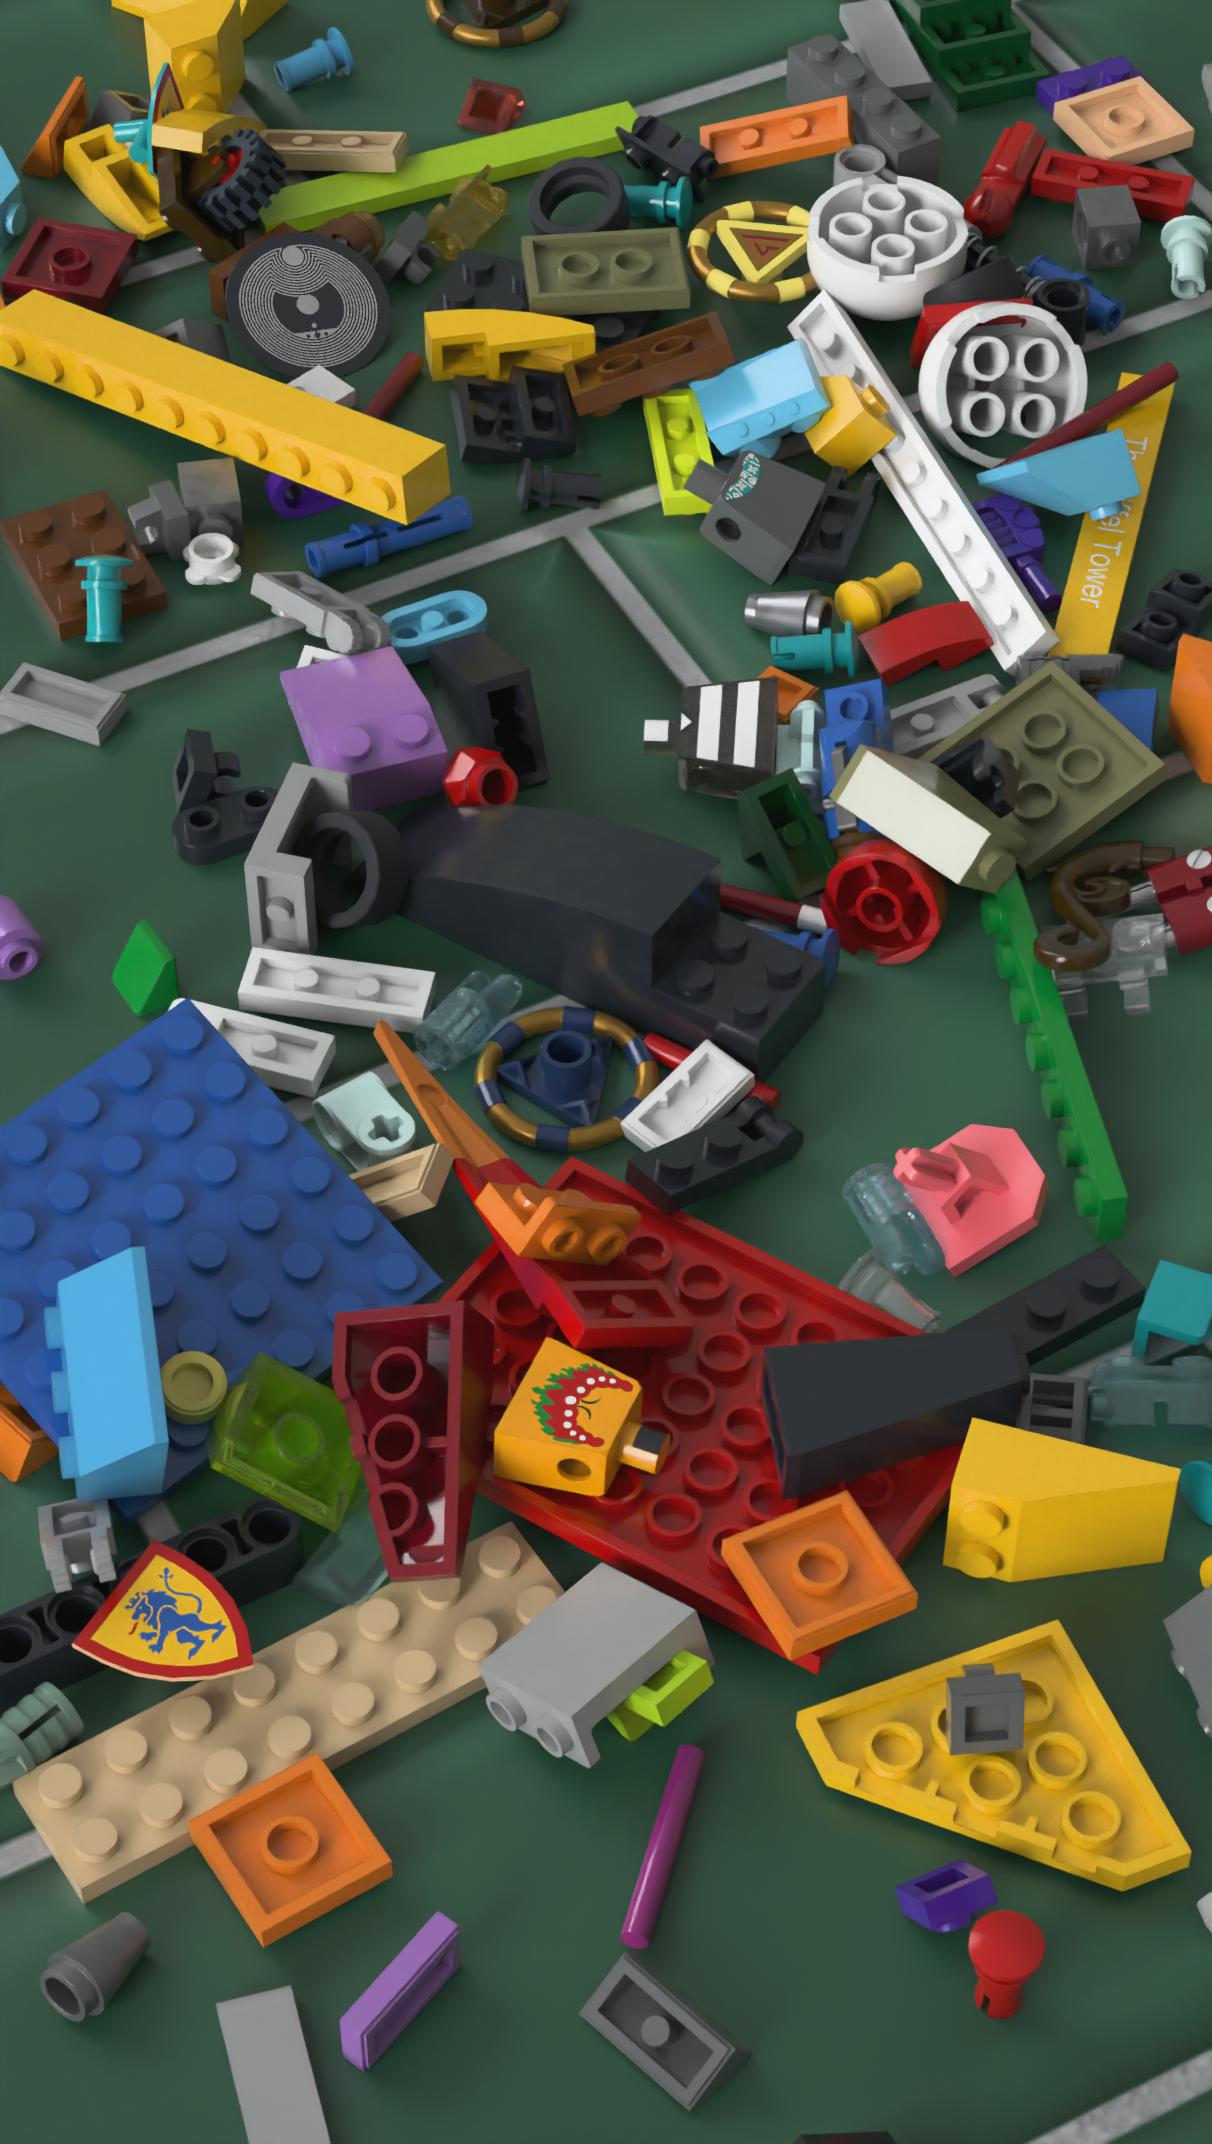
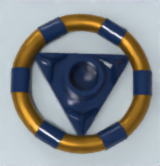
M571 1006L546 1008L533 1011L511 1022H507L486 1041L475 1066L474 1093L486 1118L500 1131L516 1141L540 1150L564 1153L584 1151L607 1145L625 1135L620 1123L658 1087V1064L653 1053L643 1042L644 1038L621 1020L596 1011V1009ZM560 1030L551 1033L544 1039L541 1045V1053L501 1064L502 1060L525 1039L540 1033ZM581 1033L596 1034L599 1037L588 1040ZM614 1043L623 1050L635 1074V1088L631 1097L608 1119L597 1123ZM497 1073L499 1083L570 1127L536 1124L519 1116L508 1106L497 1083Z

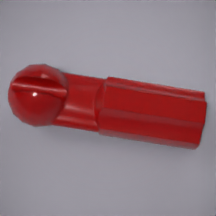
M1017 121L1013 127L1004 129L982 172L981 180L975 192L965 200L963 218L979 228L983 238L995 239L1011 226L1013 211L1020 197L1024 195L1043 150L1046 148V137L1037 131L1035 124Z

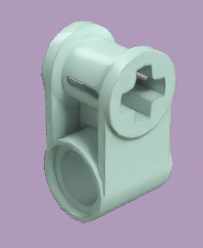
M368 1071L312 1102L313 1115L324 1138L336 1151L341 1152L357 1171L415 1151L411 1146L416 1138V1127L412 1116L390 1095L386 1086L373 1072Z

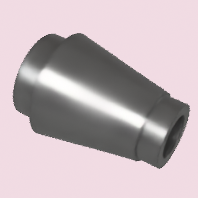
M817 589L762 594L752 593L747 600L745 608V623L747 627L757 628L760 631L778 637L822 634L823 628H832L834 622L832 598L821 596Z
M121 1912L113 1920H109L52 1954L47 1961L48 1969L40 1976V1986L46 1999L61 2015L72 2021L79 2022L87 2015L96 2016L101 2014L141 1959L142 1954L151 1946L149 1932L135 1916Z

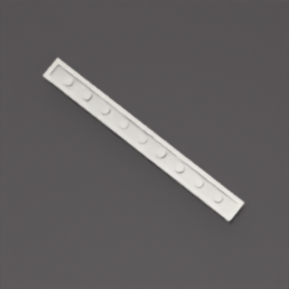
M824 289L787 328L795 340L802 337L807 343L820 377L846 375L863 389L869 385L874 387L889 404L891 411L886 416L897 436L871 458V461L959 600L969 601L994 642L990 649L1005 672L1015 677L1018 655H1027V657L1044 655L1059 641V638L845 309Z

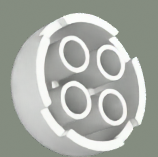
M897 176V184H871L863 186L862 177L838 184L818 198L809 214L807 258L811 274L820 290L823 291L825 289L845 311L851 314L880 321L903 320L921 315L923 298L926 292L955 280L963 274L969 234L966 222L963 219L964 209L953 196L941 188L910 177Z
M1004 301L988 302L960 312L938 331L929 344L922 360L918 392L925 421L932 434L944 448L968 462L992 469L1008 458H994L971 449L956 435V432L988 437L1002 429L1015 435L1039 438L1044 437L1083 413L1088 379L1084 356L1080 346L1073 343L1067 331L1056 320V316L1044 309L1028 304ZM1005 315L1018 316L1027 321L1026 325L1022 328V323L973 327L978 323H985ZM975 379L982 380L977 390H975ZM1022 408L1026 417L1024 426L1020 419Z

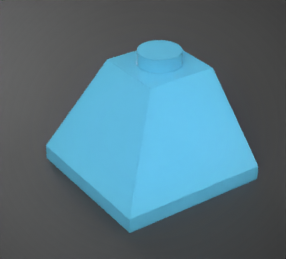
M1122 428L1070 442L976 474L981 486L1066 516L1089 511L1092 521L1124 511L1121 500L1141 494Z

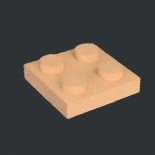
M1141 76L1054 104L1053 120L1089 157L1136 165L1193 146L1195 129Z

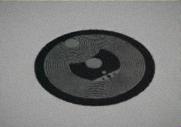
M299 232L285 233L266 238L242 254L228 277L225 305L227 316L235 335L256 359L285 375L298 378L318 365L338 378L349 375L367 365L381 350L388 336L391 324V305L384 283L376 270L364 257L349 246L332 238Z

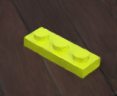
M692 388L672 389L668 393L656 398H643V410L664 516L707 513L711 504L683 488L699 458L714 466L709 439L706 434L705 420L695 392Z

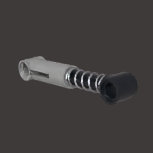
M854 144L853 147L841 148L835 155L833 187L862 177L863 186L871 184H897V176L899 175L886 167L885 155L873 146ZM964 219L969 232L964 270L966 269L971 272L1000 257L997 256L996 246L988 248L982 246V232ZM1026 266L1016 268L1026 291V294L1020 298L1032 297L1033 306L1044 309L1056 316V320L1067 331L1073 343L1080 347L1083 346L1086 338L1091 296L1089 289L1083 283L1069 278H1053L1043 281L1041 276H1036L1032 279L1027 276L1028 269Z

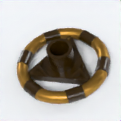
M426 0L428 16L439 31L453 40L469 45L490 48L522 46L523 44L536 41L558 27L568 10V0H550V2L549 0H464L472 26L445 10V0ZM546 8L543 15L535 21L523 26H512Z

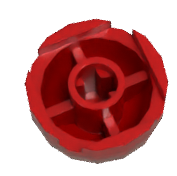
M890 838L864 841L840 858L827 878L826 891L821 899V910L827 928L837 929L840 945L854 955L857 953L858 948L882 955L874 963L893 965L911 961L927 950L944 923L947 914L949 892L943 874Z

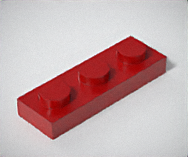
M1044 148L1032 177L1030 195L1049 198L1055 202L1075 203L1076 189L1128 185L1139 216L1147 217L1157 222H1169L1176 217L1185 215L1193 195L1195 177Z

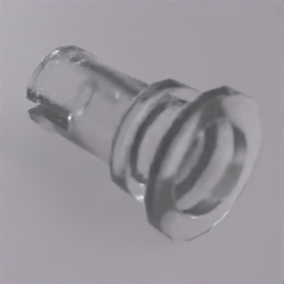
M874 1247L867 1251L846 1272L838 1289L929 1334H933L939 1326L938 1322L942 1319V1314L937 1310H933L900 1282L901 1274L895 1268L888 1267L884 1269L882 1267L886 1254L880 1247Z

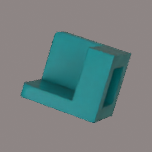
M1160 1259L1137 1317L1131 1352L1132 1358L1145 1360L1155 1333L1193 1345L1202 1344L1204 1338L1210 1340L1212 1335L1211 1274Z

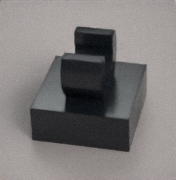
M187 729L171 771L177 812L181 813L190 807L205 803L208 798L213 800L231 794L230 779L222 776L239 778L241 774L237 755L231 752L214 753L211 732Z

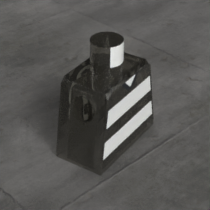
M778 677L686 687L682 690L680 720L645 719L644 755L677 756L679 787L685 791L738 800L740 792L775 776L779 712Z

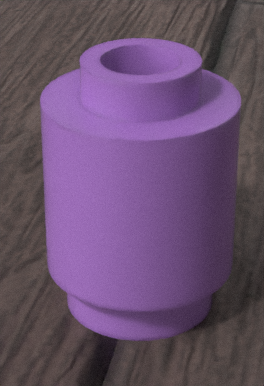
M0 894V979L12 980L29 973L39 963L44 952V942L19 905L12 898Z

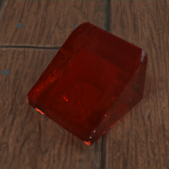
M473 78L457 125L492 135L510 131L523 112L526 102L518 88Z

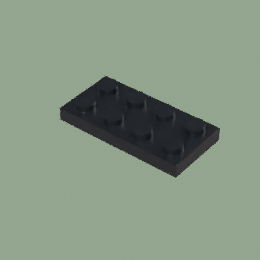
M464 248L425 308V312L457 309H496L529 312L523 262L491 255L485 251H474ZM661 310L554 317L592 325L595 330L596 353L647 335Z

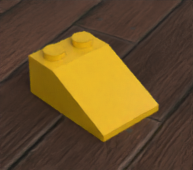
M972 1417L951 1487L943 1565L959 1569L972 1577H991L1011 1583L1163 1562L1181 1469Z

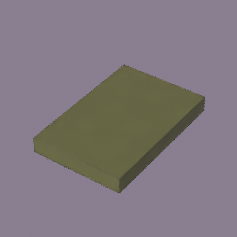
M679 228L521 237V254L529 312L563 316L690 308V288Z

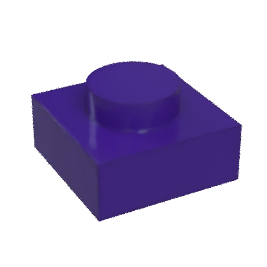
M961 1859L895 1887L903 1915L936 1932H949L963 1928L976 1919L975 1912L998 1902L990 1875Z

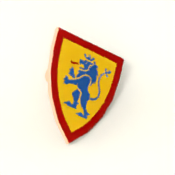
M155 1539L72 1643L73 1648L105 1665L137 1677L171 1682L213 1680L254 1669L248 1629L233 1598L210 1572L185 1555Z

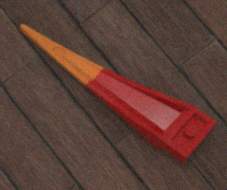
M380 1019L373 1035L437 1143H441L455 1157L451 1167L537 1312L557 1323L574 1349L682 1346L692 1330L693 1324L663 1281L623 1252L613 1258L608 1266L518 1257L475 1204V1201L488 1182L517 1186L527 1183L537 1188H544L516 1164L463 1111L415 1057L389 1024Z

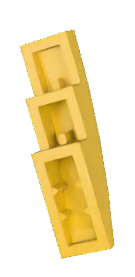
M186 108L172 112L152 125V145L189 151L196 159H201L209 154L208 150L213 145L219 147L221 145V138L228 134L233 137L235 130L242 129L245 131L246 128L252 129L259 134L262 129H266V126L250 117Z

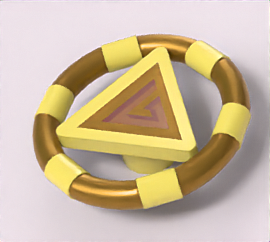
M745 201L724 206L706 216L690 233L686 256L691 270L708 289L728 299L759 304H780L804 298L820 289L811 271L801 277L783 281L784 270L807 252L810 212L799 206L774 201ZM755 220L777 221V222L786 223V224H788L789 226L774 225V224H763V223H753L752 221H755ZM715 234H717L742 272V281L716 269L707 258L710 239Z

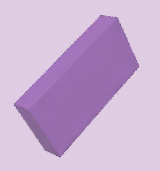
M437 1911L341 2017L340 2031L342 2052L345 2059L363 2072L367 2068L370 2069L461 1966L459 1925Z

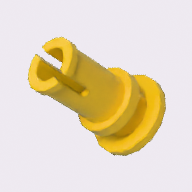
M901 562L876 578L866 577L860 581H847L841 584L835 592L836 612L844 625L845 621H852L857 635H861L879 626L880 621L887 618L891 613V608L908 598L917 596L920 593L918 590L922 588L921 576L913 565Z

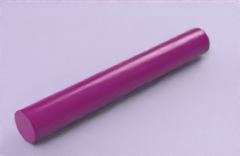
M681 1745L677 1749L620 1935V1940L625 1945L635 1949H645L649 1946L705 1761V1753L692 1745Z

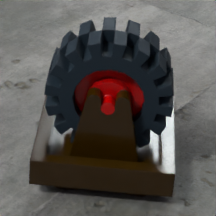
M246 128L245 131L242 129L235 130L233 137L228 134L221 138V145L219 147L213 145L208 150L209 154L199 160L189 151L157 147L159 213L174 231L181 230L195 243L197 250L203 258L210 263L216 262L219 264L245 247L244 227L246 226L247 219L256 220L260 216L258 210L262 206L267 209L272 204L269 197L272 194L278 195L282 188L277 182L285 180L286 172L283 169L287 166L286 162L282 159L283 157L249 128Z

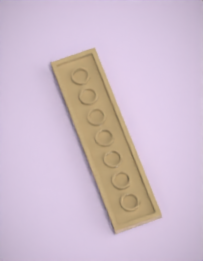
M510 1521L467 1543L461 1578L392 1582L253 1654L254 1669L213 1680H203L40 1764L30 1773L13 1781L14 1794L80 1900L85 1904L195 1845L191 1838L188 1821L316 1752L328 1769L332 1771L486 1688L478 1665L556 1601L565 1591L513 1522Z

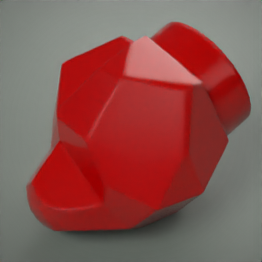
M480 747L459 748L449 761L441 779L450 807L512 804L518 791L517 777L514 771L507 765L502 754Z

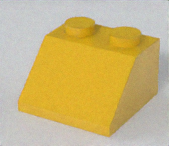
M198 0L145 17L144 27L151 95L164 62H169L185 109L191 108L227 114L246 79L240 0Z

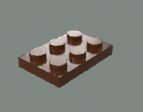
M716 311L562 365L578 416L590 413L592 417H600L619 409L621 402L640 395L644 399L662 396L672 390V384L693 377L694 380L702 381L716 377L725 370L724 366L735 363L719 317Z
M106 490L81 495L75 499L38 510L28 511L0 521L2 538L60 641L87 634V590L81 589V581L87 580V567L75 566V560L83 557L115 555L133 561V567H122V581H127V590H122V623L168 609L166 590Z

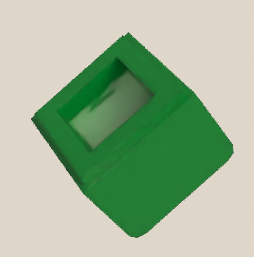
M147 920L138 922L114 969L112 977L114 985L137 1016H145L171 1005L175 999H179L180 992L176 957L151 923H148Z

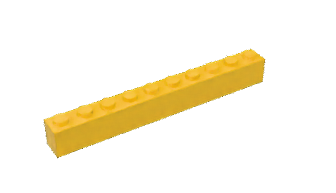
M35 289L0 310V365L404 525H409L451 494L447 448L445 444Z

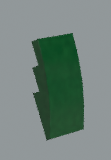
M895 0L920 54L937 83L957 111L1036 94L1037 81L1050 78L1049 71L1030 50L1031 31L1011 8L1012 0Z

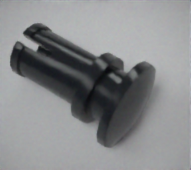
M530 458L523 459L516 482V498L519 513L525 514L527 512L528 503L539 504V509L549 510L550 505L585 507L599 510L600 500L598 498H601L602 490L601 474L552 471V465H543L542 470L531 469Z

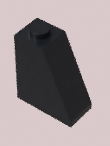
M482 631L427 646L437 701L465 748L480 747L500 752L507 765L514 771L518 781V788L550 779L530 669Z

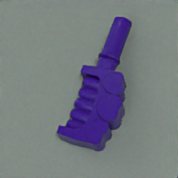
M1004 493L971 504L1014 571L1017 572L1021 582H1024L1042 610L1047 613L1057 610L1061 606L1062 597L1042 570L1041 563H1043L1045 557V540L1042 538V530L1039 529V517L1034 514V510L1030 507L1022 506L1020 500H1016L1014 497Z

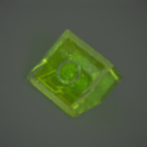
M259 1352L227 1389L225 1398L206 1441L211 1468L333 1532L341 1525L362 1469L360 1462L354 1458L349 1438L353 1437L344 1405L338 1401L336 1392L262 1352Z

